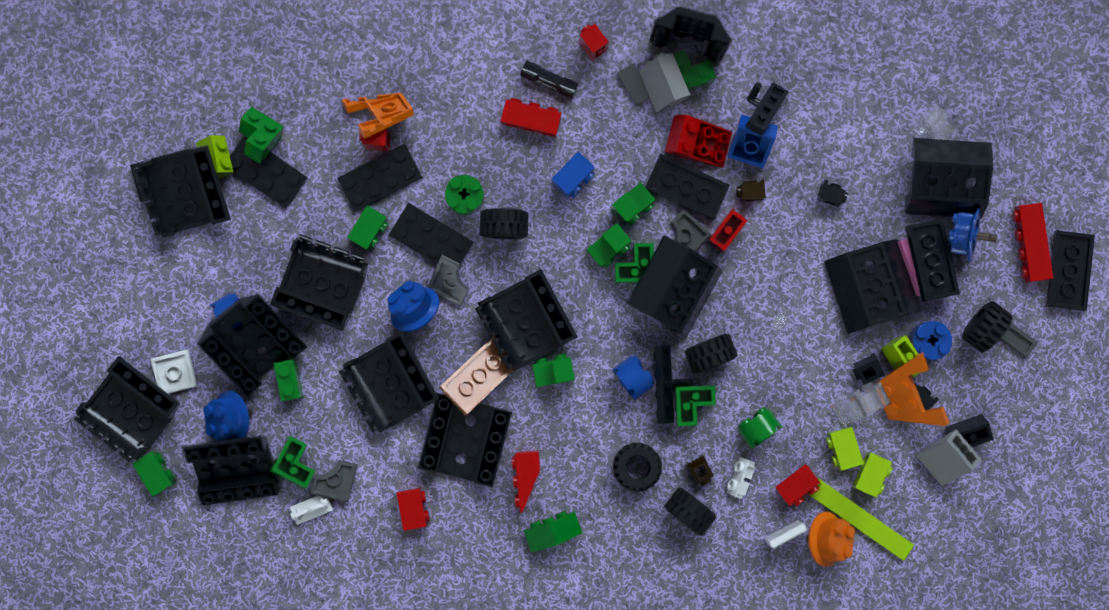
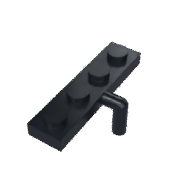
M758 82L754 84L747 97V101L757 108L745 127L763 136L789 92L772 82L762 100L756 98L762 88V85Z
M654 346L655 397L657 399L656 417L658 418V424H667L674 422L672 387H691L692 380L672 379L671 346Z

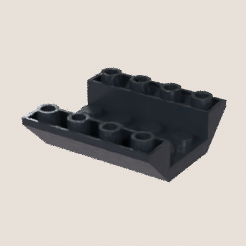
M680 6L654 20L649 42H653V46L659 48L668 45L672 32L680 38H685L686 36L693 37L694 41L703 43L705 40L707 45L704 56H707L708 60L714 62L723 60L731 44V38L717 16Z
M913 138L911 157L914 161L910 194L906 195L905 214L954 217V213L958 214L959 212L975 214L979 208L981 209L980 219H982L989 203L994 166L992 143ZM935 175L937 178L936 183L928 185L927 178ZM975 178V185L971 188L966 187L967 179Z
M664 235L627 304L671 328L670 330L680 336L687 338L722 274V270L718 265L696 251ZM695 268L696 274L693 278H690V271ZM676 302L677 309L675 312H672L671 306Z
M897 239L873 244L824 261L847 334L921 312L910 276L897 244ZM866 261L874 263L875 268L873 271L865 269ZM878 298H884L887 301L885 308H880L877 305Z
M259 294L238 299L208 324L197 342V346L247 396L262 385L260 377L271 369L274 363H278L287 355L294 359L307 348V345ZM235 322H242L241 328H232ZM264 347L267 349L264 354H257L259 348Z
M437 393L440 399L434 403L418 468L493 487L512 412L479 403L465 416L445 394ZM473 415L476 418L474 426L466 424L465 419L467 416ZM458 453H464L467 456L465 463L460 464L456 461Z
M260 435L183 446L182 449L187 463H193L199 481L197 493L202 506L278 495L277 477L269 472L274 459L267 437ZM254 455L256 458H249L247 456ZM215 460L217 463H216V464H213V463H210L209 461Z

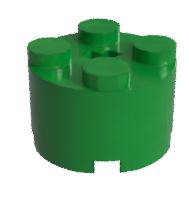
M459 175L452 178L447 184L445 199L455 213L465 216L477 212L483 205L484 191L476 178L469 175ZM464 191H467L468 195L470 196H467L465 200H463L460 194H463Z
M762 407L753 415L754 419L750 420L747 418L738 426V432L751 450L756 447L754 443L757 446L783 427L769 408Z

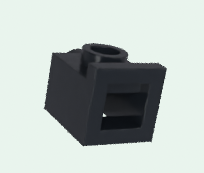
M824 180L821 183L816 200L839 207L842 203L846 202L848 192L841 189L842 186L835 183L828 185V180Z
M874 353L854 363L855 369L852 371L856 379H861L864 385L885 376Z
M915 383L924 409L929 410L939 399L931 397L932 393L925 386L921 387Z

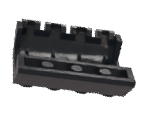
M208 145L157 156L139 162V167L134 168L137 181H144V184L139 185L143 199H150V202L145 204L149 218H156V221L151 222L155 235L161 234L164 238L175 235L178 231L209 223L213 225L231 220Z
M300 234L299 238H296L292 243L290 249L292 255L280 287H276L270 305L343 331L354 311L366 278L369 263L365 262L366 257L355 253L349 257V251L334 247L332 251V245L316 240L315 244H313V238Z
M542 269L507 289L481 300L478 303L479 306L475 308L480 319L487 320L483 325L490 338L496 337L492 342L499 355L505 354L501 359L507 370L512 368L515 371L577 338Z
M403 331L391 336L384 343L358 358L346 362L342 365L344 369L339 371L345 383L351 381L352 384L347 386L353 399H361L357 406L363 417L370 415L371 418L367 419L366 422L371 432L378 430L381 433L440 399Z
M118 356L108 368V376L87 402H82L76 409L77 416L74 420L84 428L90 424L91 426L88 431L100 440L105 436L106 438L103 443L115 452L121 448L118 454L128 462L132 459L137 461L153 445L173 419L180 402L122 357Z

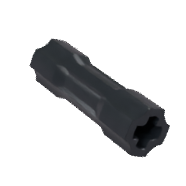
M528 60L524 63L520 73L521 77L540 83L571 99L579 84L566 77H561L545 70Z

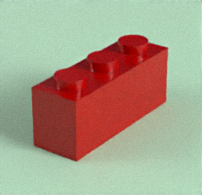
M516 98L506 99L500 121L502 125L557 137L562 112H558L559 109L554 107L541 108L539 104L529 102V105L521 103L522 100Z

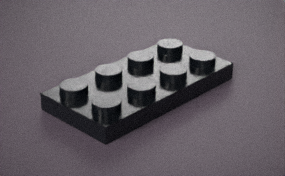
M244 136L230 155L233 172L287 209L308 177L272 152L268 154L261 164L246 156L244 151L248 138Z
M404 143L337 179L354 212H357L423 177Z
M660 154L645 188L656 195L715 220L730 185Z
M410 203L407 204L389 233V236L435 264H438L442 255L461 264L474 243Z
M943 219L905 226L922 302L959 295L960 290Z
M1054 231L1051 257L1053 279L1049 280L1046 307L1087 311L1095 235Z

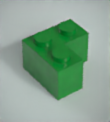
M685 49L673 53L688 91L715 81L716 75L710 60L691 67Z
M251 106L241 118L239 133L248 138L244 154L261 164L281 140L284 126Z
M640 182L631 191L626 192L611 206V210L625 226L627 224L632 226L640 219V213L643 211L647 213L654 207L652 203L655 201V198Z
M616 223L602 234L601 238L588 247L586 251L600 268L603 266L607 268L615 262L613 258L617 254L622 256L630 249L632 240Z
M634 243L633 263H615L614 265L615 284L638 283L654 254V243Z
M566 354L554 356L555 360L547 361V358L536 360V364H532L536 386L541 387L575 380L571 357H566Z
M715 386L674 387L676 426H696V406L716 405Z
M288 436L269 472L302 489L307 488L315 470L298 462L307 444L292 436Z
M565 510L555 514L556 518L552 516L542 520L543 523L540 520L530 523V528L523 531L531 552L557 546L582 534L575 511L567 513Z

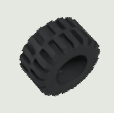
M508 208L480 211V236L491 239L528 237V212Z
M991 301L985 304L973 316L964 329L962 338L979 352L983 353L992 348L1005 334L1012 322L1013 315L995 301Z
M722 334L689 347L684 351L691 370L695 374L732 361L738 356L730 334Z
M634 442L625 445L614 458V475L620 485L627 490L635 492L646 491L650 487L655 486L654 484L660 479V474H662L660 456L652 447L644 443ZM639 455L648 461L649 470L642 478H633L626 471V463L633 456Z
M680 487L676 489L664 505L671 515L700 536L705 534L717 518L713 511Z

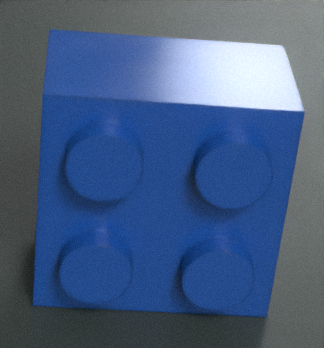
M741 114L727 157L764 169L776 139L778 126L770 123L763 136L745 127L750 117Z
M578 151L551 179V184L567 199L570 197L574 199L580 193L581 185L583 183L587 185L594 178L595 167Z

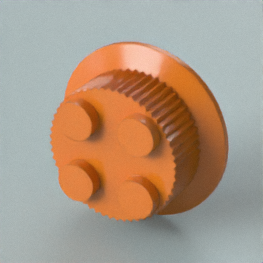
M831 512L818 514L811 524L809 534L806 536L811 555L816 563L823 567H829L837 561H844L851 557L853 554L855 529L846 520L838 519Z

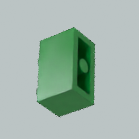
M367 205L347 238L367 251L370 248L374 249L379 242V239H377L380 232L384 233L389 225L387 222L388 218Z
M292 359L274 363L281 401L303 398L297 361Z
M157 451L150 452L132 464L152 497L159 495L176 484L174 472L171 469H167L164 464L166 462L165 457L161 452L158 453Z

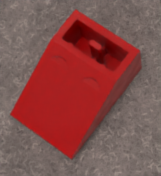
M686 114L674 115L665 152L677 157L723 168L732 131Z
M539 450L515 452V456H512V469H516L517 473L513 477L514 488H518V495H515V507L519 508L520 512H523L540 472Z

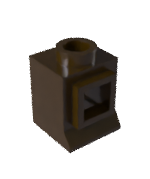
M764 179L760 182H757V180L743 181L740 186H736L737 198H741V202L764 200L766 198Z
M700 455L699 458L685 463L696 485L701 484V486H704L712 481L711 477L714 475L704 455ZM704 466L707 474L699 478L695 469Z

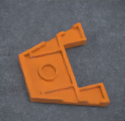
M402 93L377 95V99L369 100L366 97H358L359 101L351 102L349 98L342 99L343 107L347 113L367 108L374 120L358 124L363 138H367L414 115L413 108Z
M923 352L882 378L875 386L888 420L947 426L950 422L944 407L925 410L912 378L913 374L925 372L929 369Z

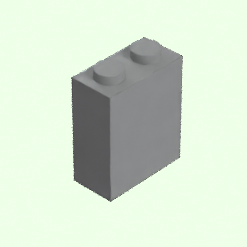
M663 52L653 57L654 60L646 62L644 64L645 67L639 71L656 113L670 109L690 96L673 53L665 55Z
M957 430L928 444L917 455L941 486L973 471L981 461V458Z

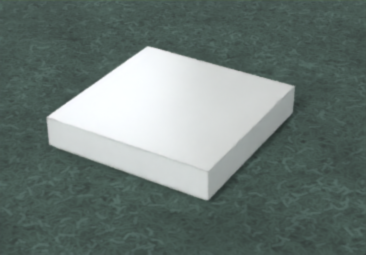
M189 349L150 359L156 384L168 394L198 387Z
M797 520L764 539L770 547L775 548L807 531V528L803 522Z

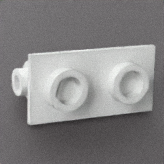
M739 458V461L734 466L733 477L727 485L728 494L741 499L743 495H746L750 483L745 482L744 479L752 478L756 468L754 467L755 462Z
M316 496L291 506L292 513L290 514L298 525L333 509L327 497Z

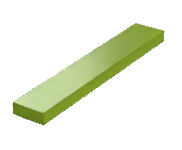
M818 478L821 482L820 490L812 495V498L903 561L914 547L913 543Z

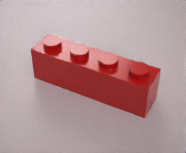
M1042 203L1014 207L1015 211L1012 212V218L1017 224L1015 238L1020 244L1018 258L1022 260L1023 268H1021L1022 279H1025V283L1053 279Z

